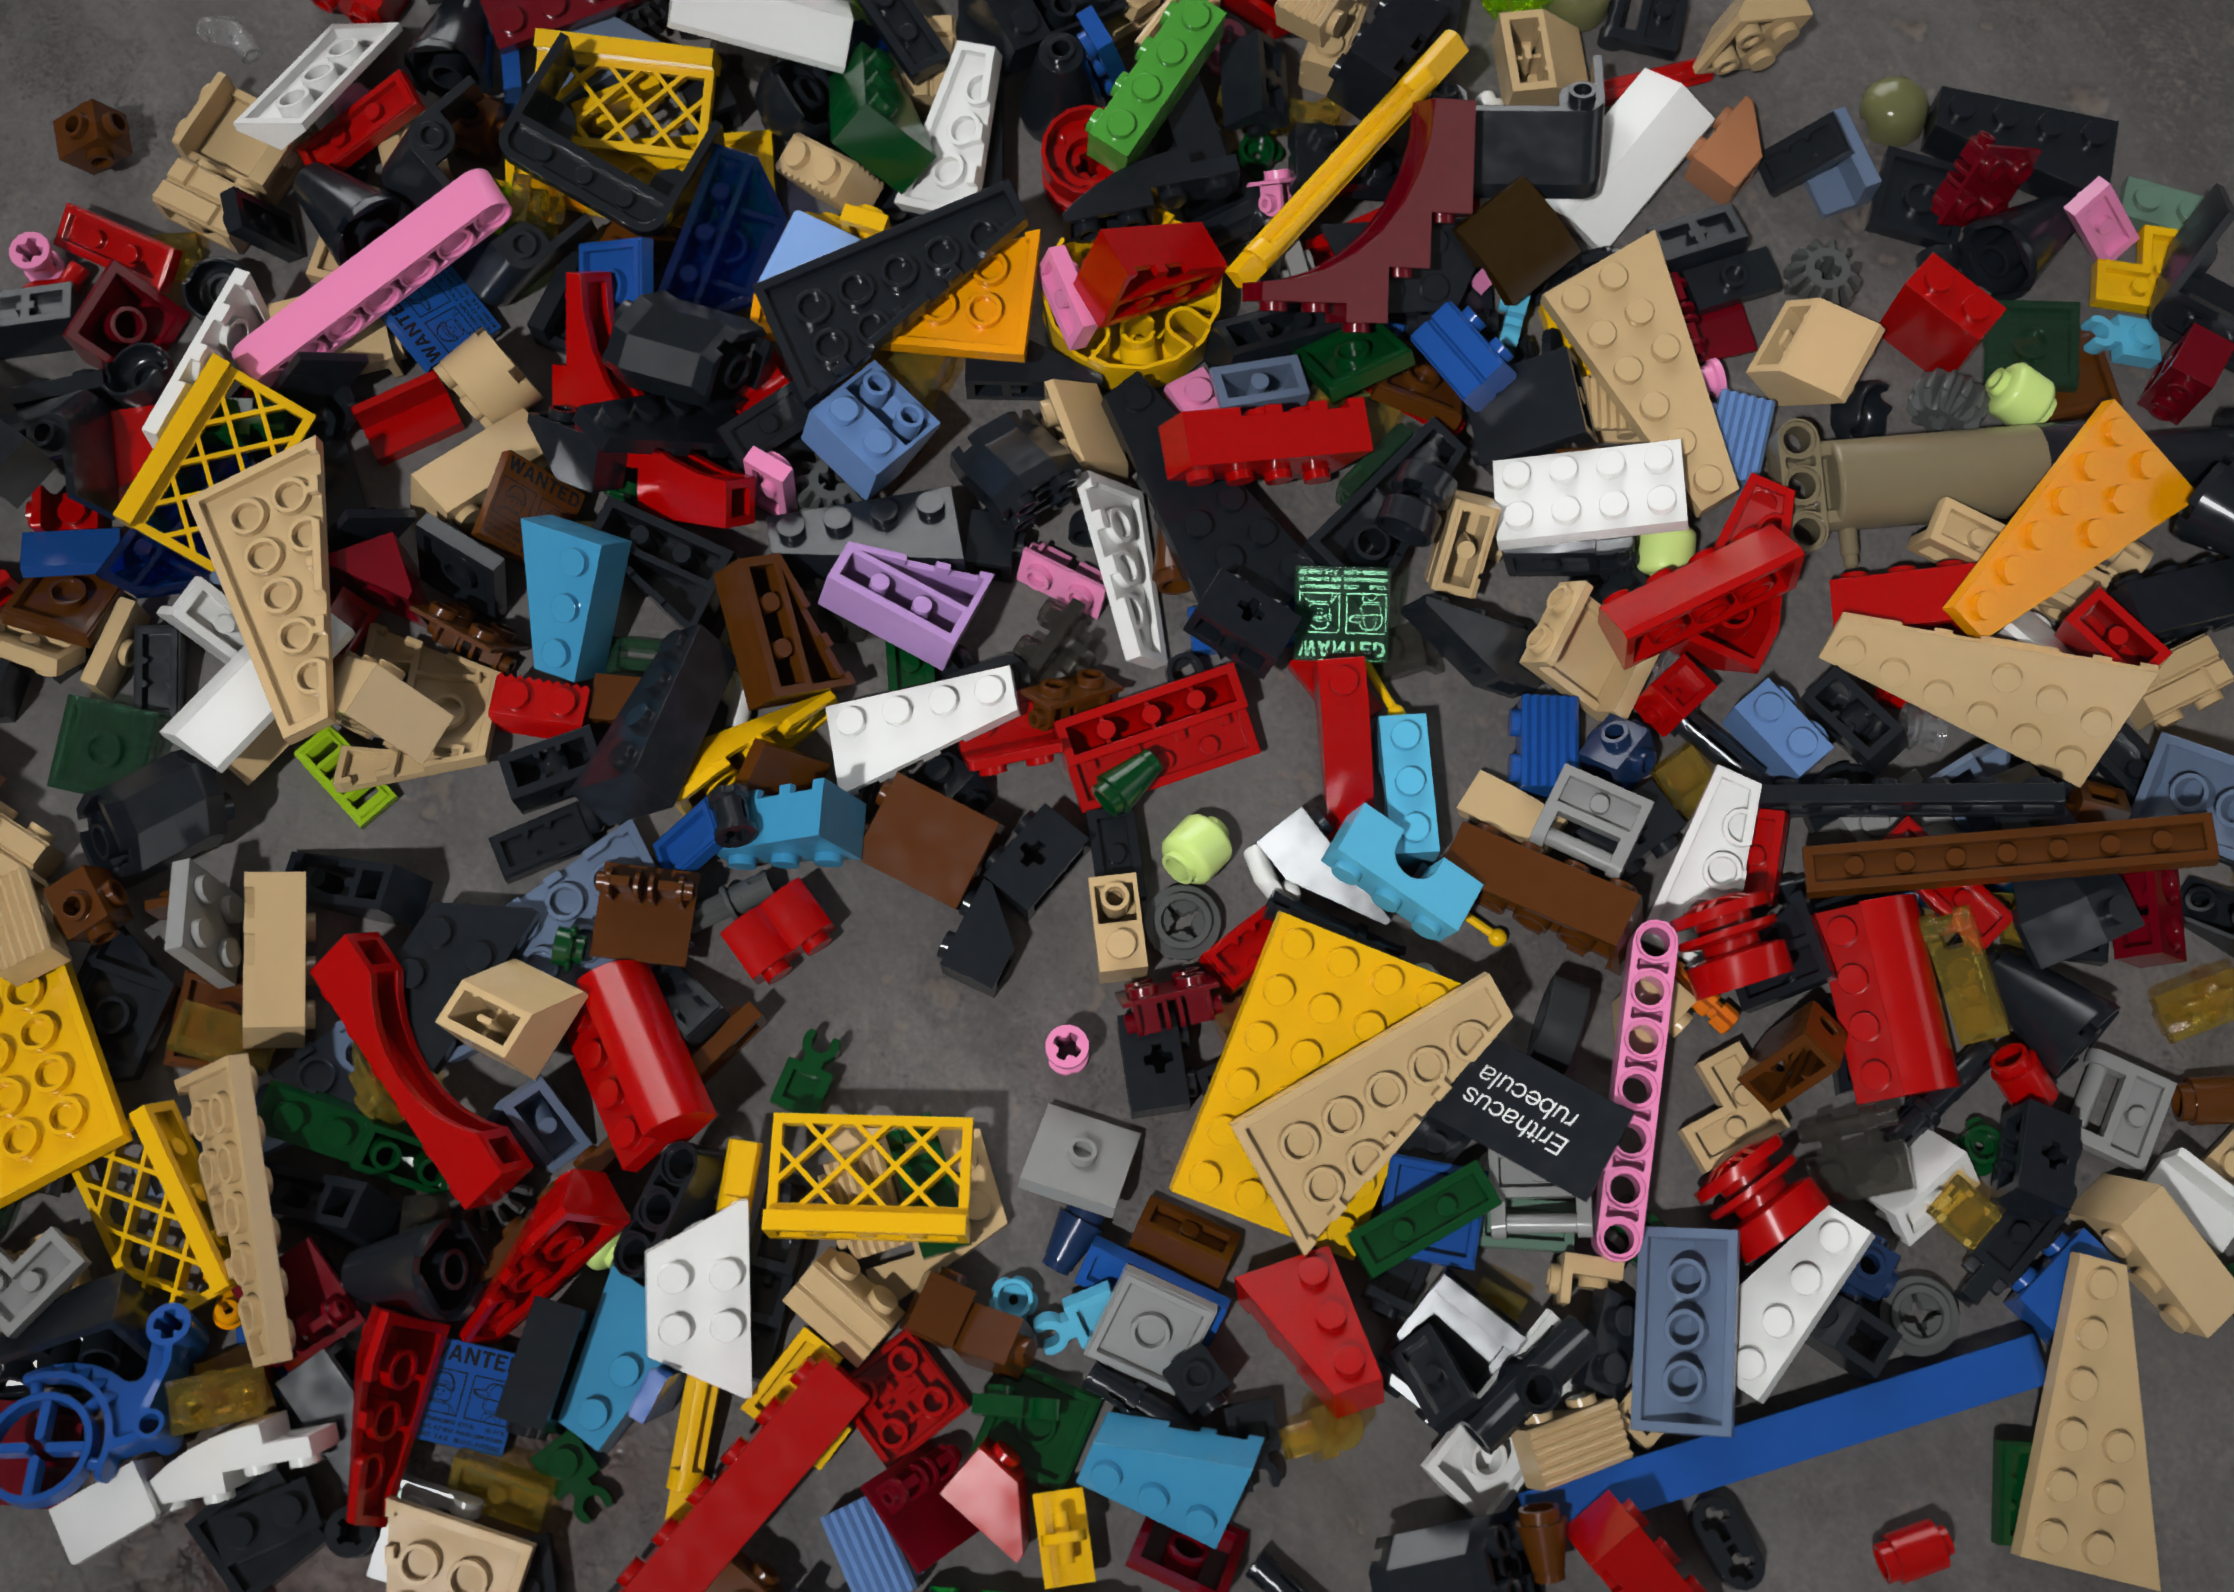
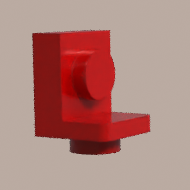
M39 485L32 493L31 501L26 504L27 523L35 532L104 528V515L68 498L67 493L51 494L43 485Z
M1684 653L1649 685L1638 697L1633 708L1641 715V718L1648 726L1654 728L1662 737H1666L1718 686Z

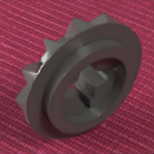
M1175 885L1160 891L1150 901L1145 913L1144 928L1153 949L1165 955L1169 960L1177 959L1190 962L1214 945L1219 937L1221 917L1216 903L1206 892L1190 885ZM1169 909L1174 914L1178 913L1181 917H1185L1188 914L1192 915L1195 911H1198L1191 922V929L1196 938H1193L1190 934L1187 935L1184 931L1168 936L1170 929L1174 925V920L1171 917L1172 913Z
M1924 1276L1902 1278L1897 1281L1891 1294L1887 1298L1882 1297L1878 1302L1880 1307L1879 1319L1903 1335L1896 1348L1904 1352L1905 1355L1927 1357L1938 1354L1952 1343L1959 1327L1957 1304L1950 1292L1942 1284ZM1912 1302L1916 1303L1918 1310L1936 1312V1316L1929 1317V1320L1922 1322V1331H1918L1915 1323L1900 1322L1899 1317H1903L1906 1313L1912 1311Z

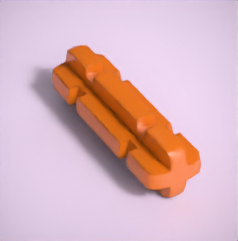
M1677 958L1674 979L1694 996L1687 973L1684 970L1686 965ZM1720 995L1696 1001L1691 1008L1701 1017L1706 1015L1710 1018L1708 1023L1721 1034L1728 1032L1740 1017L1739 1012L1728 1002L1723 1004L1719 1001Z

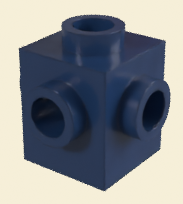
M1609 713L1598 728L1590 732L1585 745L1578 752L1583 771L1631 792L1643 777L1648 776L1652 772L1658 759L1650 729L1638 720H1626Z
M1875 1233L1873 1234L1876 1237L1837 1293L1859 1306L1861 1302L1868 1304L1878 1301L1881 1296L1887 1298L1896 1286L1900 1272L1895 1270V1267L1901 1255L1888 1249L1889 1242Z

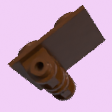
M452 600L451 603L446 604L432 601L431 604L411 605L409 608L412 612L430 621L427 632L432 634L433 641L452 651H456L460 656L468 653L469 660L503 672L506 676L513 672L517 664V660L512 658L514 651H525L530 648L528 644L516 638L518 635L516 630L496 621H492L491 624L477 617L479 611L476 608L459 600Z
M605 862L604 871H598L595 880V889L600 890L589 956L615 960L632 959L642 963L686 968L701 873Z

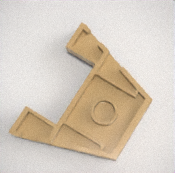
M370 623L363 655L365 654L378 662L380 659H384L402 671L409 672L406 684L455 717L423 765L412 760L400 750L394 752L390 749L341 745L333 779L336 792L345 793L488 764L496 728L495 723L488 717V711L496 676L501 672L448 652L447 655L425 647L421 640L407 636L405 639L390 633L388 628L383 625Z
M843 1127L829 1141L834 1149L843 1156L855 1152L867 1139L856 1128ZM880 1128L865 1129L873 1136ZM974 1129L969 1218L972 1245L924 1261L919 1243L912 1242L915 1250L914 1255L865 1269L868 1279L874 1285H881L892 1291L898 1302L917 1289L924 1272L932 1270L938 1273L941 1266L949 1267L1008 1226L980 1129ZM942 1130L938 1134L946 1162L962 1148V1130ZM884 1136L878 1143H882L884 1150L892 1157L886 1136ZM917 1141L906 1144V1151H908ZM923 1148V1149H921L915 1156H918V1155H921V1154H924V1153H927V1152H926L925 1149ZM961 1161L952 1168L959 1178ZM896 1172L893 1177L902 1203L905 1201V1197ZM952 1180L959 1201V1186Z

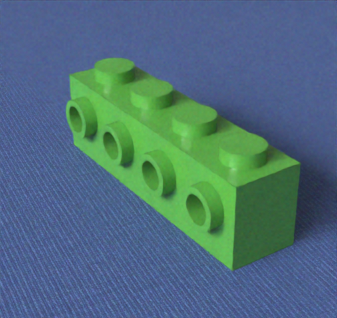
M1172 0L1159 22L1162 26L1154 38L1148 35L1141 43L1135 55V60L1138 61L1130 73L1123 71L1116 79L1110 95L1113 97L1105 109L1098 107L1091 115L1085 131L1088 132L1087 155L1113 172H1117L1138 161L1222 39L1227 15L1225 11L1207 0H1180L1179 3Z

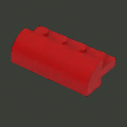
M1234 662L1053 722L1054 734L1063 742L1064 752H1060L1064 769L1067 770L1081 814L1088 810L1102 807L1091 791V787L1097 783V776L1139 754L1144 749L1154 754L1163 767V771L1157 775V778L1145 792L1261 753L1246 709L1249 706Z
M1900 894L1859 901V904L1815 913L1838 977L1837 980L1829 982L1838 1024L1848 1035L1845 1054L1857 1105L1961 1087L1916 895Z
M626 959L598 966L576 980L578 988L589 996L565 1035L622 1169L637 1173L669 1143L690 1141L717 1116V1113L649 963Z

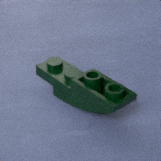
M271 1079L257 1110V1116H260L264 1122L266 1136L346 1161L351 1169L433 1196L445 1198L448 1192V1184L434 1162L425 1154L423 1145L409 1125L318 1090L313 1094Z

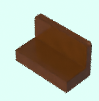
M1151 1195L1136 1225L1127 1249L1217 1292L1242 1234Z

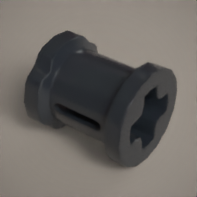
M734 783L718 786L708 793V807L714 811L717 828L714 831L716 844L725 848H738L753 842L759 832L756 823L751 820L748 803H750V793L748 787Z

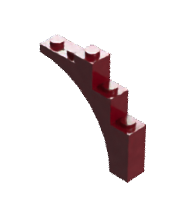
M1432 98L1413 102L1409 140L1399 174L1384 204L1362 233L1338 254L1308 271L1279 280L1243 283L1242 302H1259V311L1287 312V303L1301 304V313H1325V323L1342 324V333H1370V324H1388L1389 279H1412L1413 270L1430 269L1432 225H1452L1455 223V216L1473 213L1476 101Z

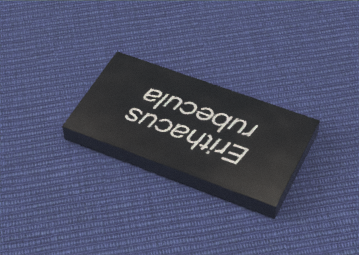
M1496 1038L1475 1062H1470L1450 1085L1452 1088L1441 1101H1436L1426 1112L1430 1117L1586 1203L1635 1115L1632 1111Z

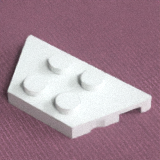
M743 1198L731 1202L730 1206L705 1220L701 1219L688 1226L683 1232L671 1239H665L644 1251L646 1355L651 1359L742 1398H752L748 1200Z

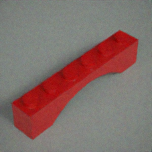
M379 932L345 934L309 971L319 985L322 996L332 1005L345 1025L348 1036L356 1042L371 1065L373 1074L382 1082L397 1105L399 1114L408 1122L423 1145L425 1154L434 1162L446 1180L453 1197L461 1203L464 1210L497 1203L534 1167L508 1126L488 1121L466 1109L447 1093L431 1073L417 1047L409 1023L404 996V970Z

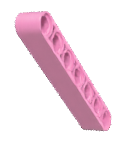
M476 168L467 171L242 339L232 350L233 360L241 372L271 388L298 351L333 353L503 226L512 215L510 204L487 170Z
M1659 919L1642 923L1630 936L1626 950L1608 1099L1635 1114L1628 1127L1638 1132L1641 1145L1636 1153L1631 1154L1624 1152L1618 1146L1597 1184L1593 1215L1594 1238H1591V1246L1597 1256L1611 1262H1625L1634 1258L1640 1251L1643 1242L1678 952V935L1674 928L1667 922ZM1652 933L1659 936L1664 943L1663 955L1653 957L1644 952L1641 947L1642 935ZM1647 981L1656 987L1659 998L1655 1005H1645L1637 999L1634 989L1636 983ZM1640 1029L1650 1035L1653 1047L1649 1054H1639L1631 1048L1628 1037L1632 1030ZM1627 1078H1636L1645 1085L1647 1096L1642 1104L1632 1103L1625 1098L1622 1086ZM1616 1176L1626 1177L1634 1185L1635 1194L1628 1204L1617 1202L1610 1192L1611 1182ZM1616 1225L1621 1227L1628 1235V1247L1621 1254L1612 1253L1604 1243L1605 1231L1610 1226Z

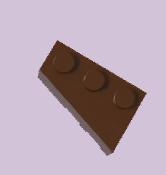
M780 553L739 558L713 574L749 711L798 703L830 690L835 695L856 684L850 671H843L830 649V646L834 644L827 632L821 633L807 610L810 603Z

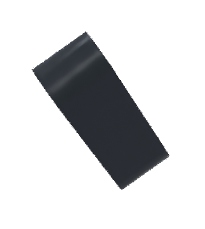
M676 1141L667 1146L630 1215L632 1221L624 1227L615 1245L613 1261L621 1275L645 1280L644 1251L665 1239H671L683 1232L688 1226L704 1218L721 1184L725 1160L717 1149L686 1141Z

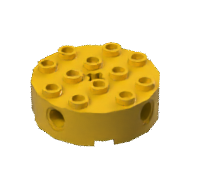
M1161 208L1154 209V225L1182 223L1175 220L1174 214ZM1062 237L1056 246L1065 245L1071 260L1081 269L1082 262L1088 255L1094 242L1078 243L1075 241L1064 243V238ZM1222 278L1213 293L1101 329L1097 327L1086 348L1069 351L1043 290H1041L1042 321L1053 351L1102 374L1104 389L1113 390L1136 371L1156 389L1185 376L1203 361L1213 322L1219 321Z

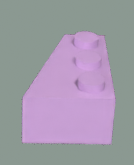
M848 541L826 578L818 604L943 671L981 605L995 574L980 571L979 575L952 570L951 564L936 561L934 566L908 560L907 554Z

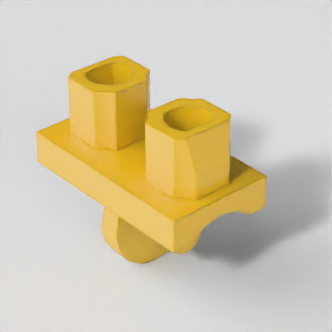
M1083 1487L1032 1494L1045 1589L1096 1582Z

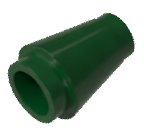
M1144 749L1139 754L1098 775L1097 783L1091 787V791L1103 809L1110 815L1117 817L1122 811L1129 813L1157 778V775L1163 771V767L1154 754Z

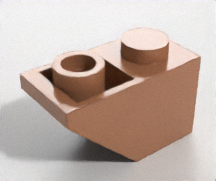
M1745 96L1734 109L1728 105L1712 126L1715 129L1714 133L1708 139L1701 136L1686 156V159L1691 162L1684 175V179L1720 205L1731 203L1752 179L1762 159L1754 103L1748 96Z

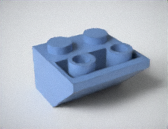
M873 360L809 411L801 440L864 500H870L900 475L936 432L941 422L876 360Z

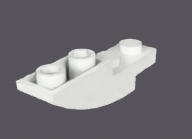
M287 1410L264 1415L237 1425L187 1450L167 1464L148 1484L152 1489L161 1512L184 1508L192 1504V1499L203 1497L205 1505L223 1502L235 1497V1488L255 1479V1475L276 1469V1463L289 1461L290 1468L293 1469L321 1461L322 1451L340 1443L336 1422L291 1430Z

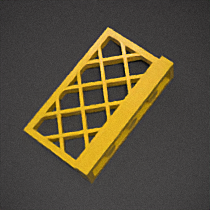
M535 28L534 47L537 49L535 73L560 32L569 36L576 60L575 66L588 67L581 73L574 67L571 72L575 75V78L561 88L555 97L556 100L562 102V99L582 84L595 101L594 104L575 118L577 131L582 137L574 136L571 142L584 149L690 161L696 150L677 148L669 135L690 120L698 130V147L711 126L716 78L720 77L722 59L714 49ZM600 69L611 70L620 83L599 99L586 80ZM618 71L630 72L631 74L624 79ZM644 74L655 75L664 88L643 104L630 85ZM662 76L675 79L668 84ZM688 79L704 81L702 98L687 109L674 91ZM626 89L639 108L621 123H618L605 105ZM670 95L684 113L663 129L649 111ZM601 109L614 125V128L601 139L590 138L581 125ZM701 110L700 123H698L693 116ZM643 115H646L659 133L645 144L634 143L625 130ZM621 134L626 142L612 140ZM665 139L670 147L657 145Z
M213 353L115 509L113 516L120 523L139 531L212 573L215 571L212 561L196 551L192 534L199 533L200 531L198 526H189L183 502L187 501L186 498L200 491L180 495L176 481L177 474L182 467L202 463L208 486L210 487L214 484L207 462L236 456L241 472L245 470L241 454L270 448L271 455L273 456L277 454L276 446L287 444L284 449L286 450L302 442L316 420L317 415L231 366L230 362ZM235 381L254 392L258 409L229 414L225 397ZM261 396L276 405L263 407ZM220 405H222L225 416L212 419ZM286 410L302 420L292 436L273 440L266 414ZM261 416L267 441L239 447L232 422ZM227 423L234 449L205 455L200 438L205 429ZM197 444L200 456L187 459ZM172 484L175 496L163 499ZM177 503L184 529L162 533L147 523L156 508ZM187 536L190 548L174 540V538Z
M175 1100L145 1104L129 1113L130 1118L126 1120L130 1132L136 1130L144 1146L141 1160L124 1154L126 1144L103 1155V1157L109 1159L103 1182L93 1178L87 1164L72 1171L71 1174L116 1271L124 1270L151 1296L154 1287L171 1293L169 1303L182 1304L183 1298L188 1299L182 1305L191 1312H194L238 1285L235 1279L229 1280L224 1264L227 1258H231V1248L227 1236L217 1237L198 1170L200 1153L192 1136L189 1137L186 1124ZM121 1163L138 1169L132 1193L116 1187ZM150 1175L159 1178L165 1191L162 1204L145 1198ZM113 1197L130 1203L124 1226L114 1223L109 1213ZM142 1208L159 1214L153 1237L136 1231ZM171 1219L180 1223L186 1236L183 1249L166 1243ZM133 1242L150 1248L145 1271L135 1268L130 1258ZM163 1253L180 1259L174 1282L157 1276ZM192 1264L201 1268L210 1287L202 1293L186 1287Z
M774 1113L766 1209H763L762 1230L769 1238L970 1244L971 1223L969 1218L974 1118ZM785 1126H806L817 1140L795 1159L784 1147ZM815 1127L830 1128L821 1134ZM843 1127L856 1128L867 1141L844 1160L828 1141ZM865 1128L880 1129L873 1136H871ZM892 1129H906L917 1142L897 1161H894L878 1142ZM915 1129H927L929 1131L921 1137ZM942 1130H962V1148L945 1163L928 1143ZM824 1145L841 1165L818 1185L801 1165ZM874 1147L891 1166L868 1186L851 1166ZM924 1148L941 1168L918 1187L902 1167ZM783 1155L790 1161V1164L784 1170H782ZM961 1161L959 1178L952 1168ZM798 1170L814 1189L799 1203H780L781 1183ZM847 1171L864 1191L849 1204H836L826 1194L825 1190ZM897 1172L914 1192L899 1206L886 1205L877 1196L875 1191ZM948 1174L959 1186L958 1207H937L925 1193L944 1175ZM818 1196H821L828 1204H817L812 1202ZM869 1197H871L877 1203V1205L861 1204L865 1202ZM921 1198L927 1206L912 1205Z

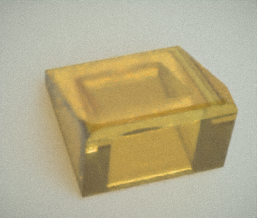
M1958 1174L1926 1209V1213L1947 1236L1968 1250H1974L2002 1217L2001 1212Z

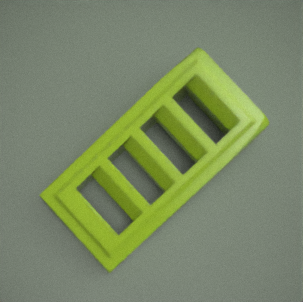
M331 725L317 732L294 752V756L361 829H364L399 798L387 784L375 786L379 791L356 809L353 803L372 787L346 792L345 794L336 792L333 785L334 777L330 780L327 775L337 766L341 745H351Z

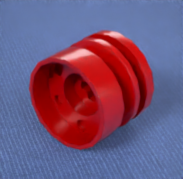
M1085 104L1066 109L1051 121L1043 134L1041 147L1042 185L1047 201L1060 215L1090 188L1115 173L1087 155L1088 132L1085 131V128L1093 112L1101 106Z
M1767 890L1761 892L1738 891L1692 906L1690 910L1679 918L1669 921V924L1676 933L1694 928L1697 935L1696 939L1678 944L1679 952L1700 950L1703 952L1705 960L1686 970L1696 1001L1795 970L1785 939L1761 941L1758 932L1778 921L1776 914L1753 919L1750 909L1771 902Z
M1778 1133L1769 1138L1749 1143L1713 1169L1701 1188L1693 1194L1700 1204L1705 1203L1718 1193L1724 1197L1725 1201L1709 1214L1713 1221L1733 1212L1737 1214L1740 1221L1731 1230L1740 1231V1257L1746 1264L1777 1246L1831 1203L1811 1175L1791 1184H1788L1783 1176L1797 1161L1794 1153L1786 1156L1776 1164L1771 1162L1768 1157L1785 1143Z

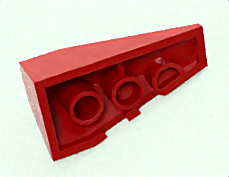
M1751 472L1713 547L1715 551L1731 544V540L1738 533L1750 527H1757L1760 530L1773 524L1790 538L1795 490ZM1783 594L1668 649V651L1679 656L1685 653L1693 662L1709 669L1758 674L1779 632Z
M573 1168L556 1179L555 1186L537 1203L486 1288L477 1308L471 1313L459 1333L463 1342L497 1344L529 1315L535 1295L548 1298L632 1221L605 1172Z
M372 1304L368 1320L362 1329V1338L356 1354L347 1523L359 1526L387 1527L388 1517H385L386 1497L397 1495L451 1325Z

